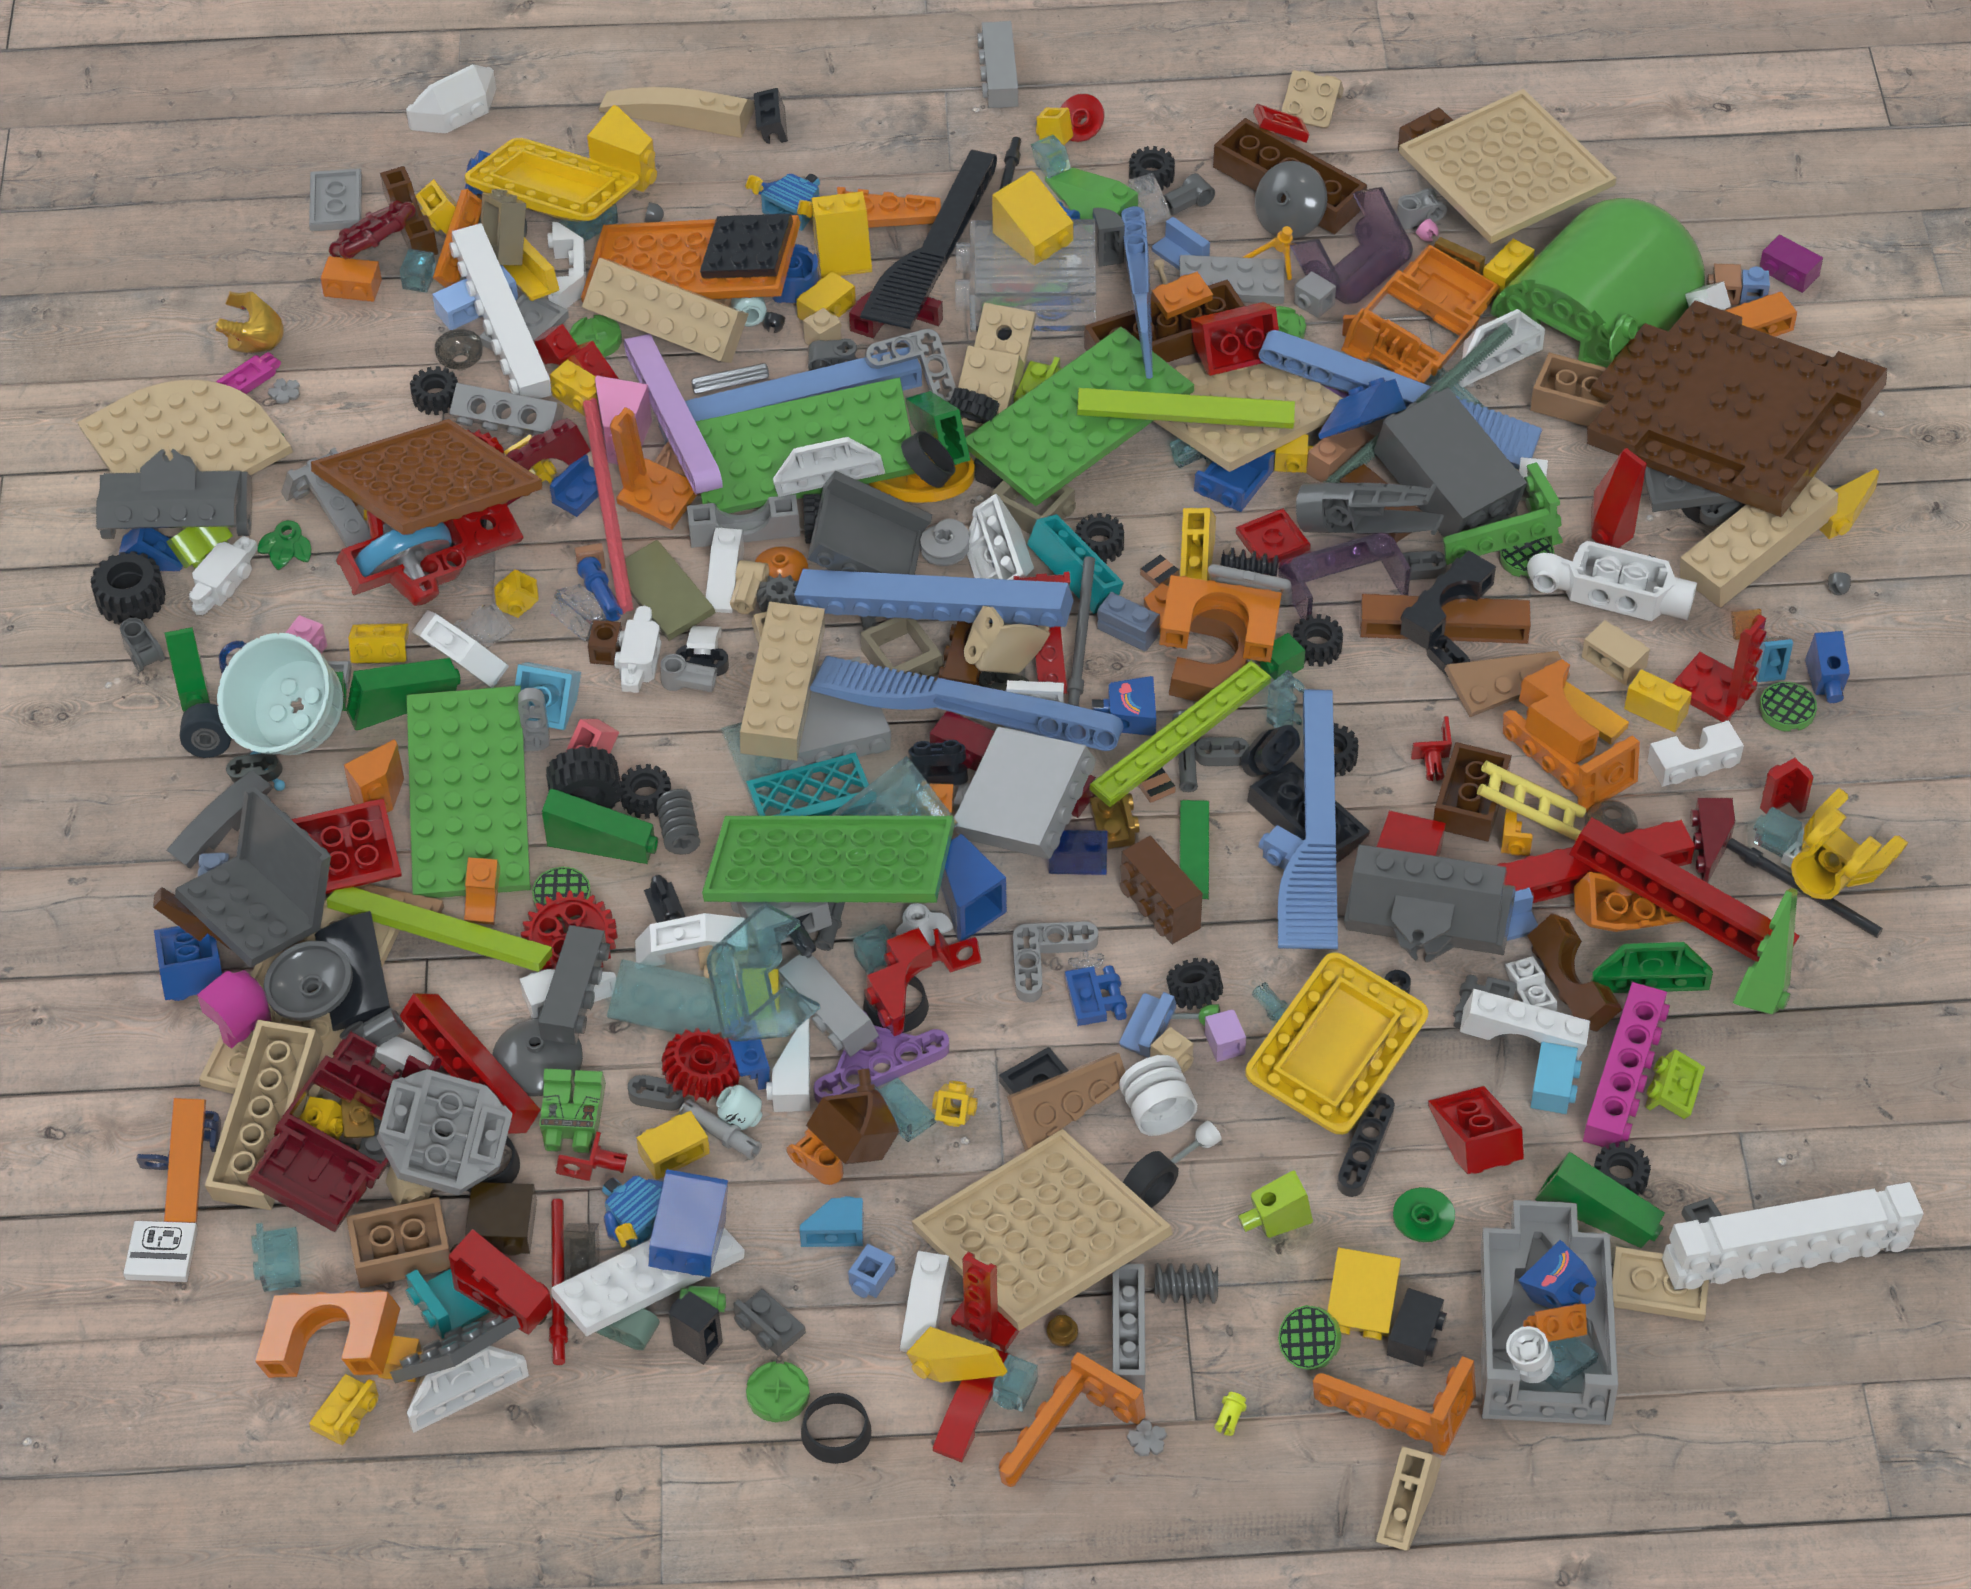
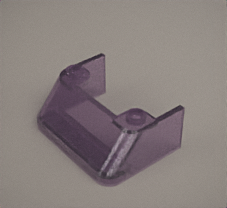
M1383 187L1360 190L1353 193L1364 215L1355 226V234L1360 245L1335 266H1333L1319 239L1295 242L1290 245L1304 274L1307 276L1313 271L1336 285L1335 298L1344 304H1354L1361 301L1412 256V243Z
M1375 533L1285 558L1279 564L1278 577L1288 579L1291 582L1292 603L1300 618H1304L1307 621V615L1312 614L1313 596L1305 582L1381 560L1400 595L1408 596L1411 568L1392 536L1386 533Z

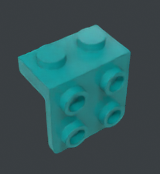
M451 1268L428 1282L423 1279L417 1269L406 1275L409 1288L405 1292L413 1306L418 1305L426 1325L430 1329L434 1328L441 1339L445 1338L444 1334L460 1326L463 1328L490 1312L454 1289Z

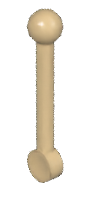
M1156 260L1154 268L1159 271L1162 283L1166 285L1168 282L1163 270L1164 261Z

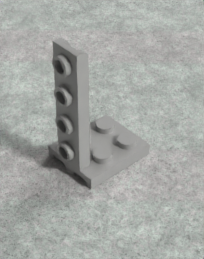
M333 448L330 450L329 454L321 458L337 454L338 451L336 450V448ZM316 457L307 461V465L295 471L291 469L287 472L281 491L286 501L292 498L299 500L308 495L311 489L346 547L371 539L369 527L352 499L311 472V461L318 460Z

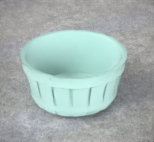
M289 633L266 634L244 645L231 658L229 665L226 666L221 676L217 693L219 717L228 735L235 739L234 741L240 746L263 754L298 755L313 750L326 741L333 733L343 709L342 687L335 671L312 644L299 636L297 637ZM299 698H302L301 703L304 705V709L293 713L292 701L297 702Z

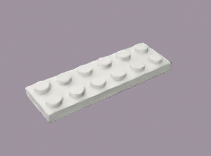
M725 1227L711 1274L744 1258L745 1250ZM650 1240L552 1287V1297L584 1335L588 1336L705 1277L648 1267Z

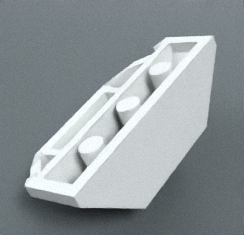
M472 64L429 85L417 97L414 104H410L406 108L409 128L414 131L448 133L489 113L496 91L494 70L490 67L486 68Z
M1518 309L1478 327L1464 341L1462 359L1482 343L1484 339H1487L1504 322L1512 329L1513 336L1511 335V338L1508 337L1509 339H1506L1502 346L1499 345L1495 352L1492 351L1493 354L1485 358L1486 360L1480 361L1481 364H1478L1476 369L1473 368L1474 370H1471L1467 377L1461 378L1462 381H1460L1459 385L1465 387L1543 350L1545 328Z
M849 437L795 448L773 478L778 497L822 488L835 470L856 480L885 474L881 455Z
M994 494L976 506L972 514L974 518L968 531L970 545L969 552L967 553L974 577L1013 580V576H1019V578L1026 577L1034 569L1021 528L1001 498Z
M488 1346L455 1367L421 1376L407 1411L412 1432L421 1430L528 1377L527 1363L524 1356Z

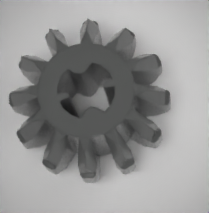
M779 573L777 578L768 576L767 582H760L756 596L761 613L767 612L769 602L798 605L794 594L799 581H793L791 575L783 578Z

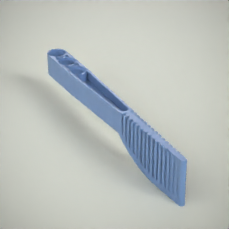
M1133 206L1124 209L1121 213L1125 225L1123 237L1146 378L1150 379L1153 377L1150 260L1145 212L1143 208Z
M1277 330L1268 332L1259 352L1260 360L1269 366L1346 392L1363 386L1364 390L1370 388L1369 382L1384 377L1385 382L1396 379L1406 408L1431 387L1336 350ZM1466 399L1460 400L1516 469L1520 467L1521 457H1533L1542 428L1522 420H1517L1514 417H1508L1509 415H1503L1501 412H1494L1495 410L1493 409L1488 410L1485 406L1482 408L1479 404L1474 405V402L1470 401L1468 403Z
M830 656L825 657L810 686V690L813 692L858 704L900 710L939 708L1032 734L1086 745L1089 748L1102 751L1113 750L1117 746L1123 730L1121 719L1112 714L937 678V681H934L932 676L928 680L927 675H922L920 678L917 673L911 676L912 672L904 674L902 670L900 672H897V669L890 671L887 667L881 669L882 666L874 667L872 664H860L857 661L852 662V660Z
M1304 689L1305 840L1290 858L1280 883L1277 910L1278 949L1338 950L1333 691Z

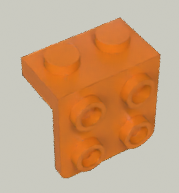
M1197 271L1190 275H1183L1166 285L1161 284L1152 290L1151 304L1156 303L1165 318L1169 319L1212 301L1213 293Z

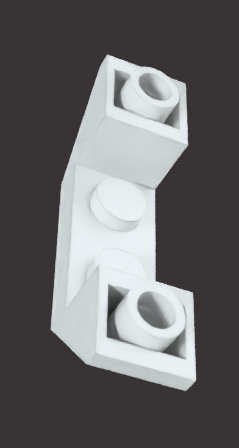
M552 222V233H548L549 248H554L555 259L569 258V265H573V268H569V276L556 277L560 290L549 294L548 300L567 309L581 298L586 282L584 239L559 222Z
M429 610L426 611L411 631L415 636L444 653L491 688H494L509 667L477 641Z
M703 913L650 924L635 940L636 968L639 970L666 964L665 954L712 945L720 953L747 948L746 919Z

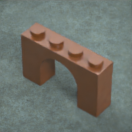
M1223 609L1204 611L1193 620L1190 631L1222 639L1232 647L1235 655L1229 660L1217 664H1208L1177 657L1171 677L1170 696L1197 702L1248 663V659L1243 658L1247 634L1245 624L1236 614Z

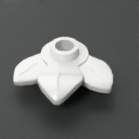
M915 903L908 906L902 916L903 923L896 929V936L919 927L928 944L933 945L935 944L933 929L938 928L941 933L952 930L953 925L945 914L930 912L925 905Z

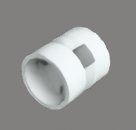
M1526 1326L1516 1329L1509 1336L1506 1350L1513 1369L1520 1370V1379L1528 1383H1539L1546 1380L1552 1374L1555 1363L1545 1334L1538 1328Z

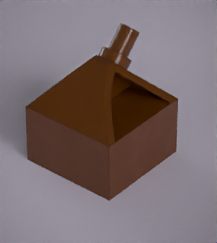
M869 1068L857 1070L859 1086H856L857 1092L822 1097L806 1124L844 1164L883 1160L900 1132L884 1098L878 1090H875V1085L871 1084Z

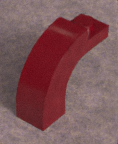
M870 291L855 303L849 312L851 332L874 339L884 324L860 318L861 312L872 292ZM927 297V301H925L916 320L939 327L943 321V301Z

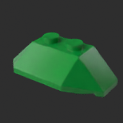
M1685 942L1634 943L1619 946L1592 972L1591 981L1608 986L1612 993H1629L1632 982L1666 992L1704 991L1710 989L1713 970Z

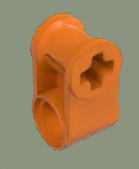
M809 1128L805 1131V1136L795 1145L790 1144L787 1147L786 1151L791 1160L797 1166L804 1168L821 1183L832 1185L838 1183L843 1178L842 1161Z

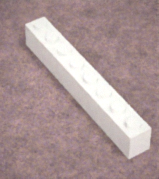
M482 223L452 231V242L449 243L451 255L453 258H458L459 273L461 277H466L467 279L466 288L469 296L475 297V309L478 316H483L484 318L483 327L486 335L492 336V348L494 354L501 357L500 366L503 374H508L510 378L508 383L511 393L537 399L551 396L549 375Z

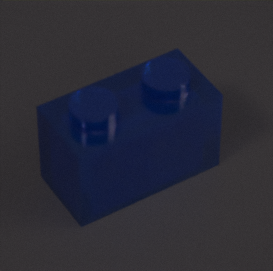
M1063 830L1059 846L1054 850L1049 859V874L1107 875L1108 831Z

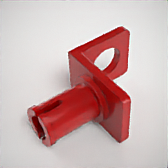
M1444 716L1441 732L1443 741L1415 742L1412 745L1411 759H1425L1426 779L1428 781H1433V775H1435L1436 781H1440L1445 777L1442 758H1449L1452 747L1448 716Z
M933 929L935 944L930 945L932 949V963L941 961L946 965L950 973L981 963L980 948L976 937L948 945L939 929ZM967 947L973 949V954L969 959H958V954L962 949Z
M597 1131L589 1161L559 1155L556 1174L590 1181L592 1171L596 1167L624 1173L628 1154L601 1149L599 1145L601 1132ZM573 1164L579 1167L580 1170H570L564 1165Z

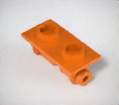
M1579 1303L1535 1311V1315L1528 1316L1524 1320L1523 1327L1532 1326L1538 1328L1545 1334L1548 1342L1587 1335L1586 1304Z

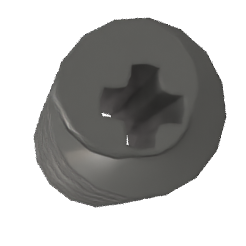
M674 789L664 793L657 800L656 804L664 846L669 852L679 855L690 854L700 846L701 842L698 837L699 831L691 794L683 789Z
M1155 1263V1295L1158 1294L1161 1302L1165 1303L1168 1295L1171 1294L1174 1303H1178L1181 1294H1184L1187 1304L1191 1303L1193 1295H1197L1200 1304H1203L1206 1295H1209L1212 1304H1216L1218 1299V1266L1216 1271L1213 1272L1211 1265L1206 1263L1203 1272H1200L1197 1263H1193L1190 1272H1188L1185 1264L1181 1263L1178 1271L1175 1272L1172 1263H1168L1165 1272H1162L1160 1264Z

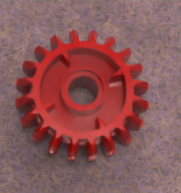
M697 1027L692 1033L685 1029L682 1035L675 1034L672 1041H669L666 1045L665 1052L662 1055L661 1069L662 1075H665L666 1084H673V1092L682 1090L683 1098L691 1095L694 1097L695 1102L701 1097L708 1103L711 1097L718 1099L719 1095L727 1087H734L739 1084L741 1076L739 1075L728 1038L723 1039L721 1032L713 1034L710 1028L706 1032H701Z

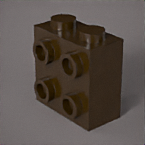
M480 1182L471 1188L465 1237L473 1229L502 1253L508 1255L530 1254L537 1206L534 1184Z

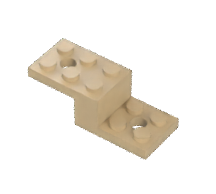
M984 302L974 347H967L958 388L976 391V393L984 394L986 397H991L993 400L1000 403L996 414L998 415L1010 406L1013 390L1018 389L1022 380L1037 314L1033 311ZM1004 327L1010 328L1012 330L1011 337L1007 340H1000L998 338L999 330ZM961 417L963 427L978 429L984 425Z

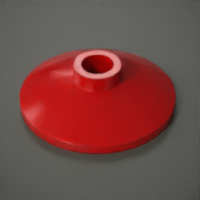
M1090 94L1074 95L1067 99L1060 107L1069 108L1073 137L1069 141H1087L1094 137L1103 125L1105 118L1103 105L1096 97ZM1087 118L1086 121L1083 124H1081V120Z

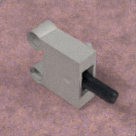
M730 902L732 910L746 919L747 928L760 951L792 940L799 954L810 958L812 953L816 951V946L809 933L832 925L828 902Z

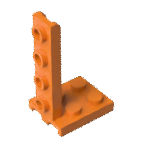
M624 407L621 413L615 415L610 423L623 489L616 497L617 504L673 530L686 512L687 506L691 505L698 494L693 492L686 477L647 458L644 459L635 413L631 409Z
M1509 710L1503 713V734L1505 737L1519 746L1526 756L1533 758L1539 763L1545 772L1550 773L1559 780L1565 789L1573 792L1578 797V804L1586 808V813L1638 782L1640 741L1633 735L1622 742H1617L1612 748L1600 755L1594 756L1590 761L1580 766L1578 763L1574 764L1525 729L1526 720L1516 711Z
M1077 1352L1071 1360V1370L1066 1377L1061 1376L1057 1380L1053 1388L1054 1394L1048 1402L1043 1401L1035 1414L1036 1419L1030 1427L1026 1426L1021 1431L1015 1449L1012 1453L1007 1452L1000 1461L999 1472L1001 1482L1008 1487L1016 1485L1081 1392L1086 1394L1088 1400L1099 1407L1105 1405L1113 1410L1114 1415L1123 1422L1129 1423L1131 1421L1138 1425L1146 1416L1143 1390Z
M1462 1356L1457 1367H1451L1446 1380L1447 1386L1444 1392H1438L1434 1400V1411L1432 1414L1324 1373L1317 1374L1313 1380L1314 1398L1325 1406H1335L1348 1411L1354 1417H1364L1375 1421L1383 1428H1393L1406 1433L1415 1440L1428 1441L1432 1443L1433 1452L1445 1456L1476 1397L1474 1360Z

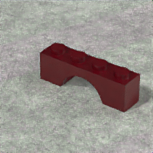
M566 418L556 421L549 430L543 434L533 436L529 443L520 449L510 451L506 456L529 471L537 462L549 458L558 459L570 465L591 450L578 426ZM520 497L509 500L506 503L507 506L516 501L517 499H519Z

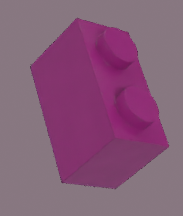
M1779 234L1762 251L1759 267L1764 271H1769V276L1803 293L1820 276L1823 257Z

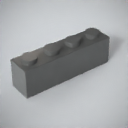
M569 925L538 1021L541 1039L576 1045L579 1034L585 1033L587 1026V1016L585 1015L587 1009L591 1010L595 999L593 990L595 985H599L601 982V965L603 961L608 960L610 944L606 943L603 930Z

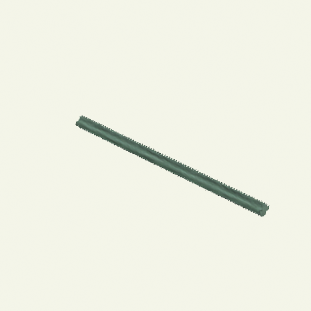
M1504 322L1414 402H1422L1434 391L1440 392L1448 387L1453 389L1452 386L1458 385L1457 382L1460 383L1459 380L1462 381L1461 378L1464 379V376L1467 377L1469 372L1471 373V370H1474L1473 368L1476 369V366L1481 364L1480 361L1486 360L1485 358L1493 354L1492 351L1495 352L1499 345L1502 346L1504 341L1506 342V339H1509L1508 337L1511 338V335L1513 336L1512 329ZM1380 433L1373 437L1374 439H1371L1369 443L1364 445L1350 460H1347L1345 464L1324 482L1340 483L1341 478L1364 463L1367 465V462H1370L1369 459L1372 460V458H1375L1374 455L1377 456L1374 449Z

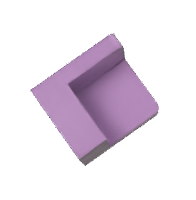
M1234 1010L1205 1017V1036L1216 1062L1245 1054L1246 1036Z

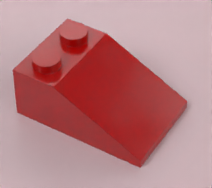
M1485 1086L1428 1100V1106L1455 1161L1467 1174L1481 1173L1489 1168L1507 1166L1515 1161L1524 1159L1522 1126Z

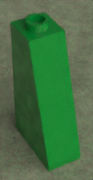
M931 391L905 398L911 424L917 432L925 431L934 436L949 452L955 465L970 461L961 415L957 407Z
M450 658L354 671L346 712L355 730H361L407 714V695L456 691L457 685L461 682L460 672L457 668H454Z
M555 789L549 790L542 809L547 847L648 864L651 853H656L658 837L654 835L653 824Z
M1571 1152L1549 1174L1535 1198L1536 1201L1577 1203V1220L1639 1248H1642L1649 1240L1654 1242L1664 1227L1660 1222L1665 1212Z

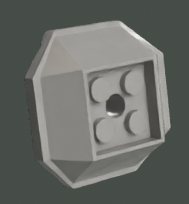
M426 1069L408 1077H401L392 1081L377 1140L398 1179L460 1195L498 1171L512 1112L501 1104L497 1096L487 1086ZM437 1133H442L446 1137H441Z

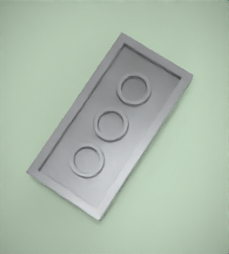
M1180 255L1179 277L1198 271L1207 286L1228 279L1242 302L1284 303L1283 260Z

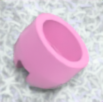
M1431 219L1422 222L1416 230V234L1426 242H1432L1433 239L1431 237L1433 235L1437 237L1439 232L1437 225Z

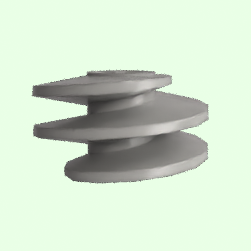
M949 518L929 527L922 533L920 539L923 558L937 566H949L958 563L969 552L968 529L962 522Z

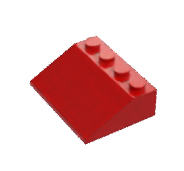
M384 798L291 819L301 829L305 830L318 845L325 848L331 856L326 894L337 889L357 887L402 876Z

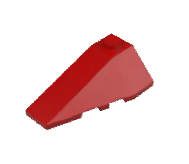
M1628 448L1621 452L1594 490L1591 506V538L1595 543L1615 548L1621 547L1634 538L1647 464Z

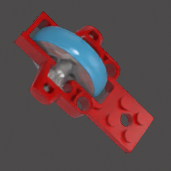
M506 503L487 507L483 511L462 515L459 519H450L439 523L437 526L426 527L409 535H402L367 511L371 539L343 548L336 562L340 565L354 596L377 587L392 584L414 606H420L429 603L439 595V585L458 578L468 560L519 543L524 536ZM480 520H489L493 524V529L483 528ZM453 540L455 546L450 547ZM447 561L453 562L456 567L449 565ZM423 571L428 572L430 574L425 576Z

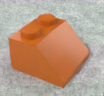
M395 739L344 764L350 797L354 805L384 798L387 813L394 809L404 781L398 745Z

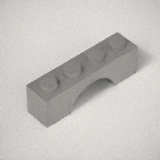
M796 494L768 497V500L760 509L744 515H733L719 510L715 503L687 506L691 548L712 546L715 527L742 529L744 542L800 537Z

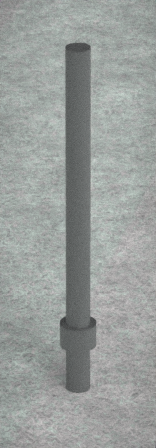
M1093 557L1084 558L1071 678L1067 682L1068 704L1078 707L1080 695L1084 691L1082 674L1095 558Z

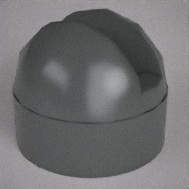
M649 202L644 222H660L664 217L663 209L658 204Z
M1835 572L1829 575L1828 587L1832 594L1840 596L1849 591L1851 586V576L1849 574Z

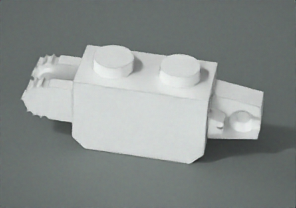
M242 536L233 545L227 542L218 543L193 571L192 575L195 586L190 591L189 598L193 602L192 610L196 615L203 616L215 604L221 606L227 598L234 594L239 584L248 578L252 570L250 561L258 549L255 540Z
M645 605L636 608L634 619L627 620L625 631H620L619 646L621 651L615 654V668L619 669L622 692L639 693L643 682H649L655 678L662 645L659 635L660 626L652 621V609Z

